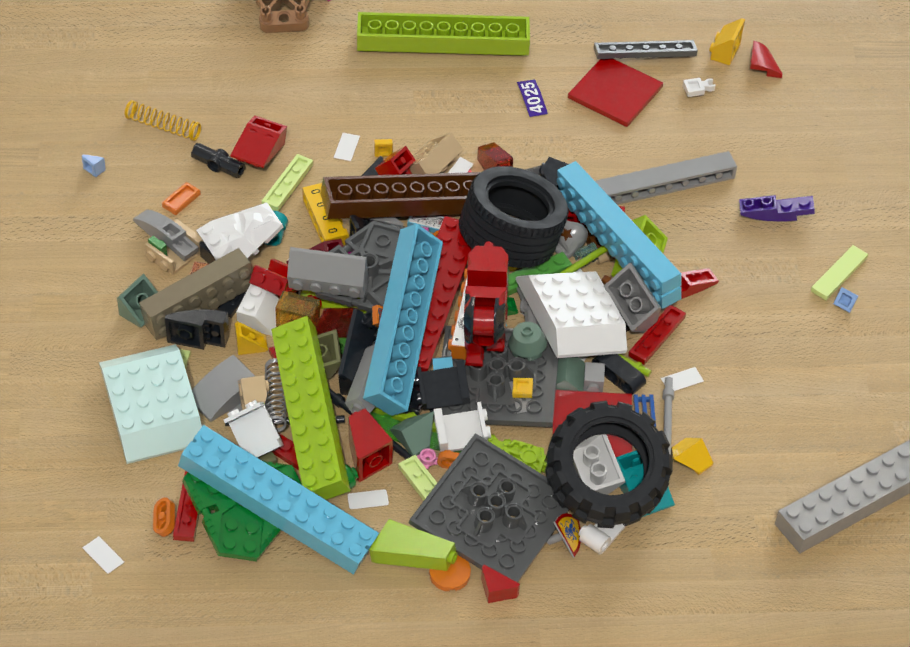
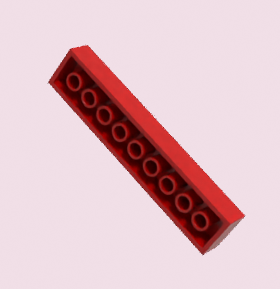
M444 216L437 238L443 241L417 365V367H421V372L432 369V358H436L445 333V327L448 325L461 289V284L464 281V271L468 267V255L472 251V248L465 242L460 232L459 219Z

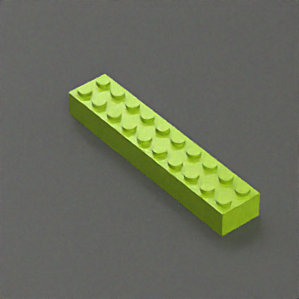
M358 12L357 51L529 55V17Z
M304 316L275 327L271 331L302 486L327 500L351 490L317 330L309 317Z

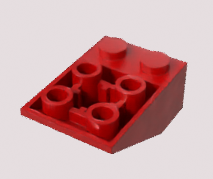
M254 115L246 124L230 157L240 162L252 164L255 167L264 168L285 145L287 126Z

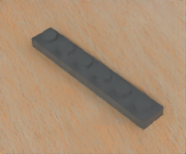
M694 40L594 43L597 59L697 56L698 52Z

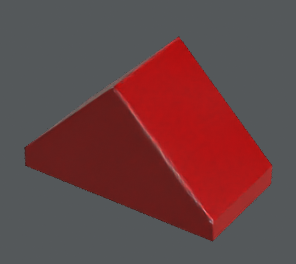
M486 565L482 566L481 581L488 603L515 599L519 596L520 584Z

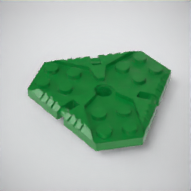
M265 462L301 484L292 465ZM189 472L183 477L182 482L198 515L202 514L204 517L202 524L217 555L257 562L279 535L281 529L239 505V503Z

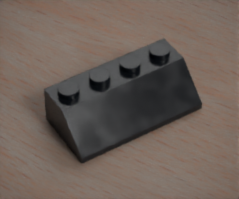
M355 308L353 309L338 372L340 394L347 396L364 351L367 347L375 344L378 333L373 327L367 328L361 323L364 313Z

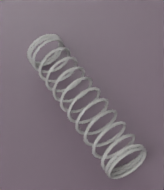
M273 358L265 363V380L271 383L269 388L272 389L267 392L265 406L267 411H272L269 415L272 413L283 414L282 416L270 415L271 419L282 420L281 422L273 423L279 424L284 422L282 427L276 428L277 432H281L286 428L285 396L282 395L284 394L283 387L277 389L270 387L274 384L282 385V382L273 383L270 381L281 379V377L270 376L271 374H280V372L270 371V369L279 368V366L267 368L271 363L278 362L277 358ZM273 390H281L283 393L273 394L270 392ZM281 396L283 398L279 400H274L270 397ZM274 401H279V402H282L283 404H281V405H272V404H270V403H271V402H274ZM281 407L283 409L280 411H273L270 408Z

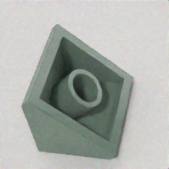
M145 274L138 277L117 297L119 315L138 327H142L145 324L139 302L158 292Z
M579 357L559 358L556 390L584 391L585 362Z

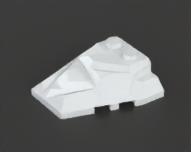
M266 202L212 220L196 231L215 260L237 248L248 258L252 253L256 255L259 252L258 247L263 242L268 243L283 228V225Z

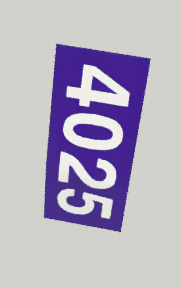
M536 80L517 82L529 117L548 114Z

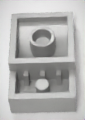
M233 354L212 369L192 389L197 409L210 422L214 421L241 404L237 381L241 378L255 377V375Z

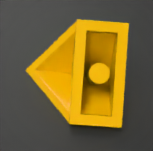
M238 321L234 324L238 355L268 351L266 335Z
M685 438L671 448L673 459L691 468L698 475L713 466L714 462L702 438Z

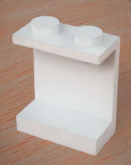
M254 400L246 404V409L240 412L236 409L227 413L228 418L224 419V422L229 423L239 446L258 458L284 445L264 402L257 403Z
M477 402V410L443 415L441 408L433 409L440 452L444 450H463L475 433L487 441L488 438H491L490 427L485 425V421L488 420L487 411L482 409L481 402Z

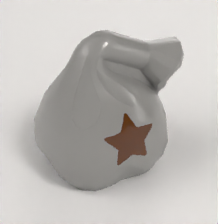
M566 221L555 252L557 254L564 252L568 259L572 257L587 241L588 231L584 225Z

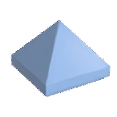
M841 287L833 304L850 313L858 295Z

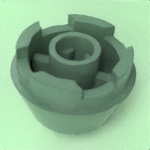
M522 322L514 328L509 337L508 345L515 357L528 358V361H532L542 356V352L547 346V338L536 323Z

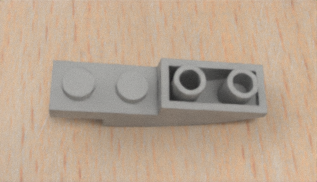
M147 209L133 218V221L148 235L163 240L183 261L198 252L199 247L186 236V231L168 217Z

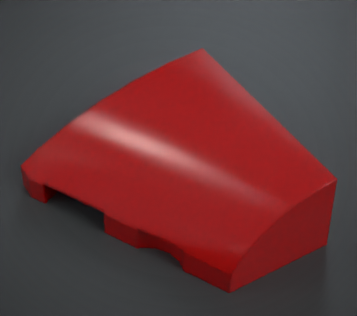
M753 40L750 69L767 71L766 76L782 78L783 73L770 50L764 44Z

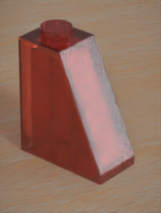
M495 142L478 147L477 160L483 170L498 166L513 167V157Z

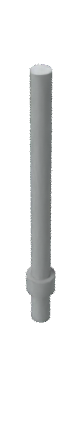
M666 377L665 389L663 390L664 433L670 444L668 450L671 455L672 400H674L673 378Z

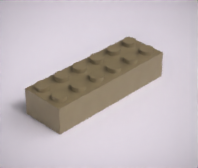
M237 248L139 302L145 326L154 338L159 340L166 337V315L185 310H213L223 303L234 299L237 295L247 291L251 284L249 283L252 275L251 262Z

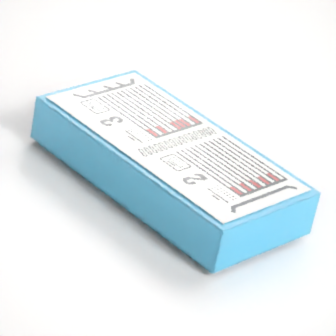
M439 215L410 216L407 226L417 223L420 226L429 227V232L434 233L440 229L444 217Z

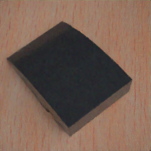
M196 309L166 315L167 343L202 350L205 349L206 344L225 348L229 339L228 312Z

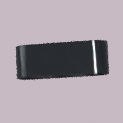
M618 354L597 355L592 359V363L605 364L604 377L626 394L633 395L646 385L644 375Z

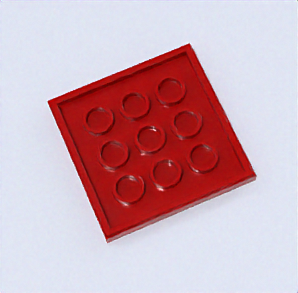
M613 58L600 59L568 93V98L628 127L662 89L663 82Z
M556 390L552 436L558 425L562 424L566 420L567 415L577 408L585 409L590 406V403L607 401L608 405H617L618 401L632 405V394ZM606 434L615 457L632 452V445L618 436Z

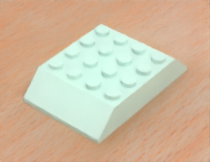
M174 344L99 362L126 463L129 464L185 450L189 443L193 441L202 425L183 359L177 345Z

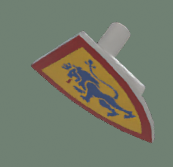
M565 513L559 515L553 522L558 533L552 535L547 543L551 545L563 540L574 558L581 544L579 541L580 536L578 535L581 529L580 522L572 517V514Z

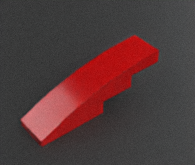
M710 268L681 272V299L718 284L719 280Z

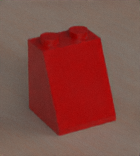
M366 408L359 412H354L348 417L349 445L354 468L358 474L357 481L361 482L392 464L393 440Z

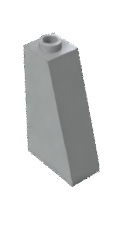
M375 344L365 349L345 401L352 414L364 408L371 413L375 408L373 404L363 399Z

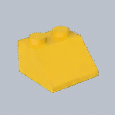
M744 18L724 25L721 32H717L715 43L712 42L709 52H712L710 60L730 66L741 45L745 24Z

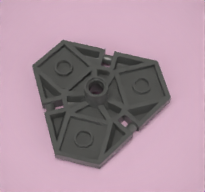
M372 221L346 239L345 246L341 247L338 245L329 251L332 253L367 257L369 282L364 298L357 299L350 296L332 295L323 292L315 293L316 297L349 307L354 305L358 309L367 312L372 311V306H383L398 237L402 228Z

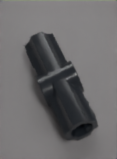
M196 143L193 146L191 157L206 163L213 172L221 170L236 178H240L243 175L245 164L231 158L225 150H214L201 143Z

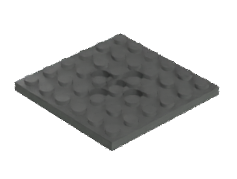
M452 326L445 327L442 357L451 356V350H448V341L453 337L451 336ZM506 328L504 351H487L486 346L484 349L483 366L465 365L470 404L441 408L442 414L449 415L477 410V402H481L482 409L487 411L488 420L485 421L487 425L553 427L559 358L554 354L548 340L542 356L538 359L528 361V358L515 357L508 345L509 337L514 328ZM452 359L453 367H457L456 361L463 359ZM513 378H533V395L526 404L527 412L517 414V412L522 410V402L512 397L509 382L513 381ZM515 402L520 404L518 409L515 407Z
M475 433L410 518L409 524L418 530L454 542L458 555L482 570V566L486 565L519 582L557 529L553 523L555 519L561 514L568 513L570 510L567 507L562 508L554 498L555 492L552 486L548 485L546 476Z

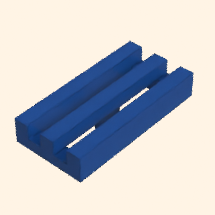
M634 394V411L639 413L638 402H642V411L647 413L646 402H649L650 417L656 421L653 394H649V397H646L645 394H642L641 397H638V394Z

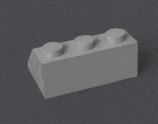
M632 263L626 265L604 285L605 290L609 293L632 332L644 333L658 321L661 307Z

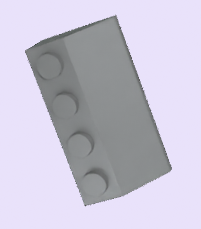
M290 247L287 273L289 288L308 290L315 293L323 292L332 295H345L352 298H364L369 282L367 257Z

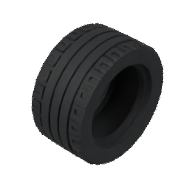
M498 166L480 172L473 179L460 215L459 229L465 242L472 249L475 246H484L485 242L490 241L494 246L502 247L509 256V267L530 268L538 266L551 258L564 229L569 210L563 194L547 179L521 168Z

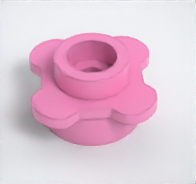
M423 449L417 455L426 469H429L432 465H438V457H436L433 449Z

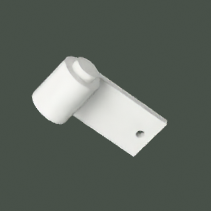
M598 523L595 525H584L578 534L580 536L579 541L601 555L626 526L618 524L614 528H599L597 526Z

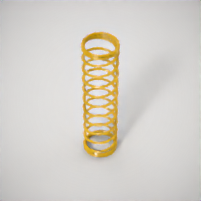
M131 100L126 105L124 114L127 119L132 118L133 121L138 120L139 123L151 124L154 128L164 129L165 132L170 131L171 134L176 133L178 136L183 135L184 138L189 137L192 141L197 140L200 135L201 124L199 122L195 123V121H192L189 127V135L186 137L184 133L189 125L188 119L184 121L182 134H178L177 131L180 129L183 121L182 117H179L177 120L176 131L172 132L171 129L176 121L175 114L170 120L169 130H166L165 126L170 118L169 112L164 117L163 127L159 128L158 125L163 118V110L157 116V125L153 126L152 122L157 115L156 108L153 109L150 123L147 124L146 120L151 111L150 106L146 108L144 121L141 122L139 118L144 112V104H141L139 107L137 119H134L133 116L138 109V102ZM133 102L131 113L128 116V109ZM142 105H143L142 112H141V114H140V116H139L140 109H141V107H142ZM156 110L155 116H154V118H153V120H152V115H153L154 111ZM175 116L174 122L171 126L172 119ZM198 125L197 133H196L195 137L193 138L194 130H195L196 126Z

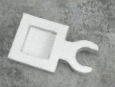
M700 78L683 80V87L688 97L704 95L705 91L711 92L715 90V84H713V79L711 78L705 81H701Z

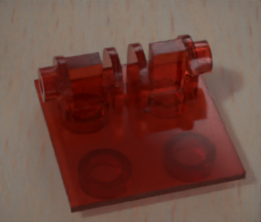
M324 308L316 326L317 335L336 329L338 338H347L354 308Z

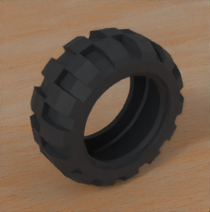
M607 401L590 403V406L585 409L579 407L567 415L566 420L558 425L551 438L546 455L547 467L545 469L548 485L552 486L555 492L553 496L562 508L567 507L573 512L572 517L585 524L587 521L598 523L597 526L599 528H614L618 524L628 526L640 521L641 517L647 513L650 514L654 510L669 486L670 476L673 472V457L669 454L668 450L670 446L664 431H658L654 426L656 421L646 412L639 414L633 411V405L619 401L617 405H608ZM601 434L614 435L626 440L637 450L641 457L644 469L643 481L635 489L620 495H607L594 491L577 474L573 460V453L576 447L585 439Z

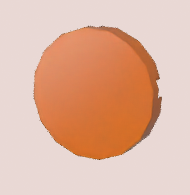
M458 555L456 562L451 564L447 571L430 569L429 575L431 582L438 589L449 592L450 590L457 591L461 590L469 582L471 567L467 560Z

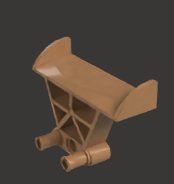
M255 0L260 8L259 24L263 32H294L308 29L309 15L306 12V8L310 0ZM283 2L291 9L276 11Z

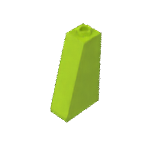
M388 519L369 549L371 562L443 571H447L450 565L456 562L458 556L454 542Z

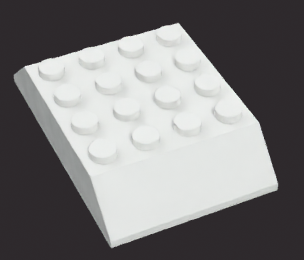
M596 271L516 277V282L557 358L622 354L627 352L625 321L609 293L605 290L604 284Z

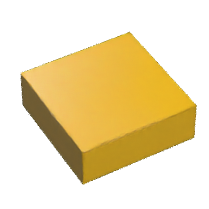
M392 139L374 140L375 157L389 156L393 153Z
M513 378L512 397L532 398L533 378Z

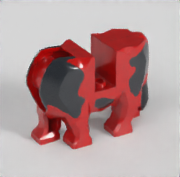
M490 241L485 242L484 246H475L468 255V286L465 289L464 304L466 366H483L484 348L482 346H487V351L505 350V329L508 315L509 256L502 247L494 246Z

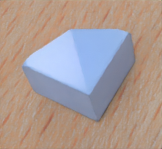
M82 155L83 169L94 177H97L106 170L103 157Z

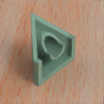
M434 411L407 418L390 428V431L412 456H417L423 449L430 448Z

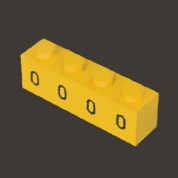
M322 183L303 187V202L320 241L341 238L343 246H345V240L349 238L346 228H343L342 219H327L320 194Z

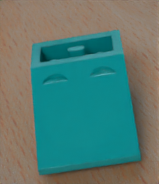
M637 450L616 457L625 479V483L620 486L623 494L635 489L643 481V463ZM669 487L660 503L650 514L675 506Z

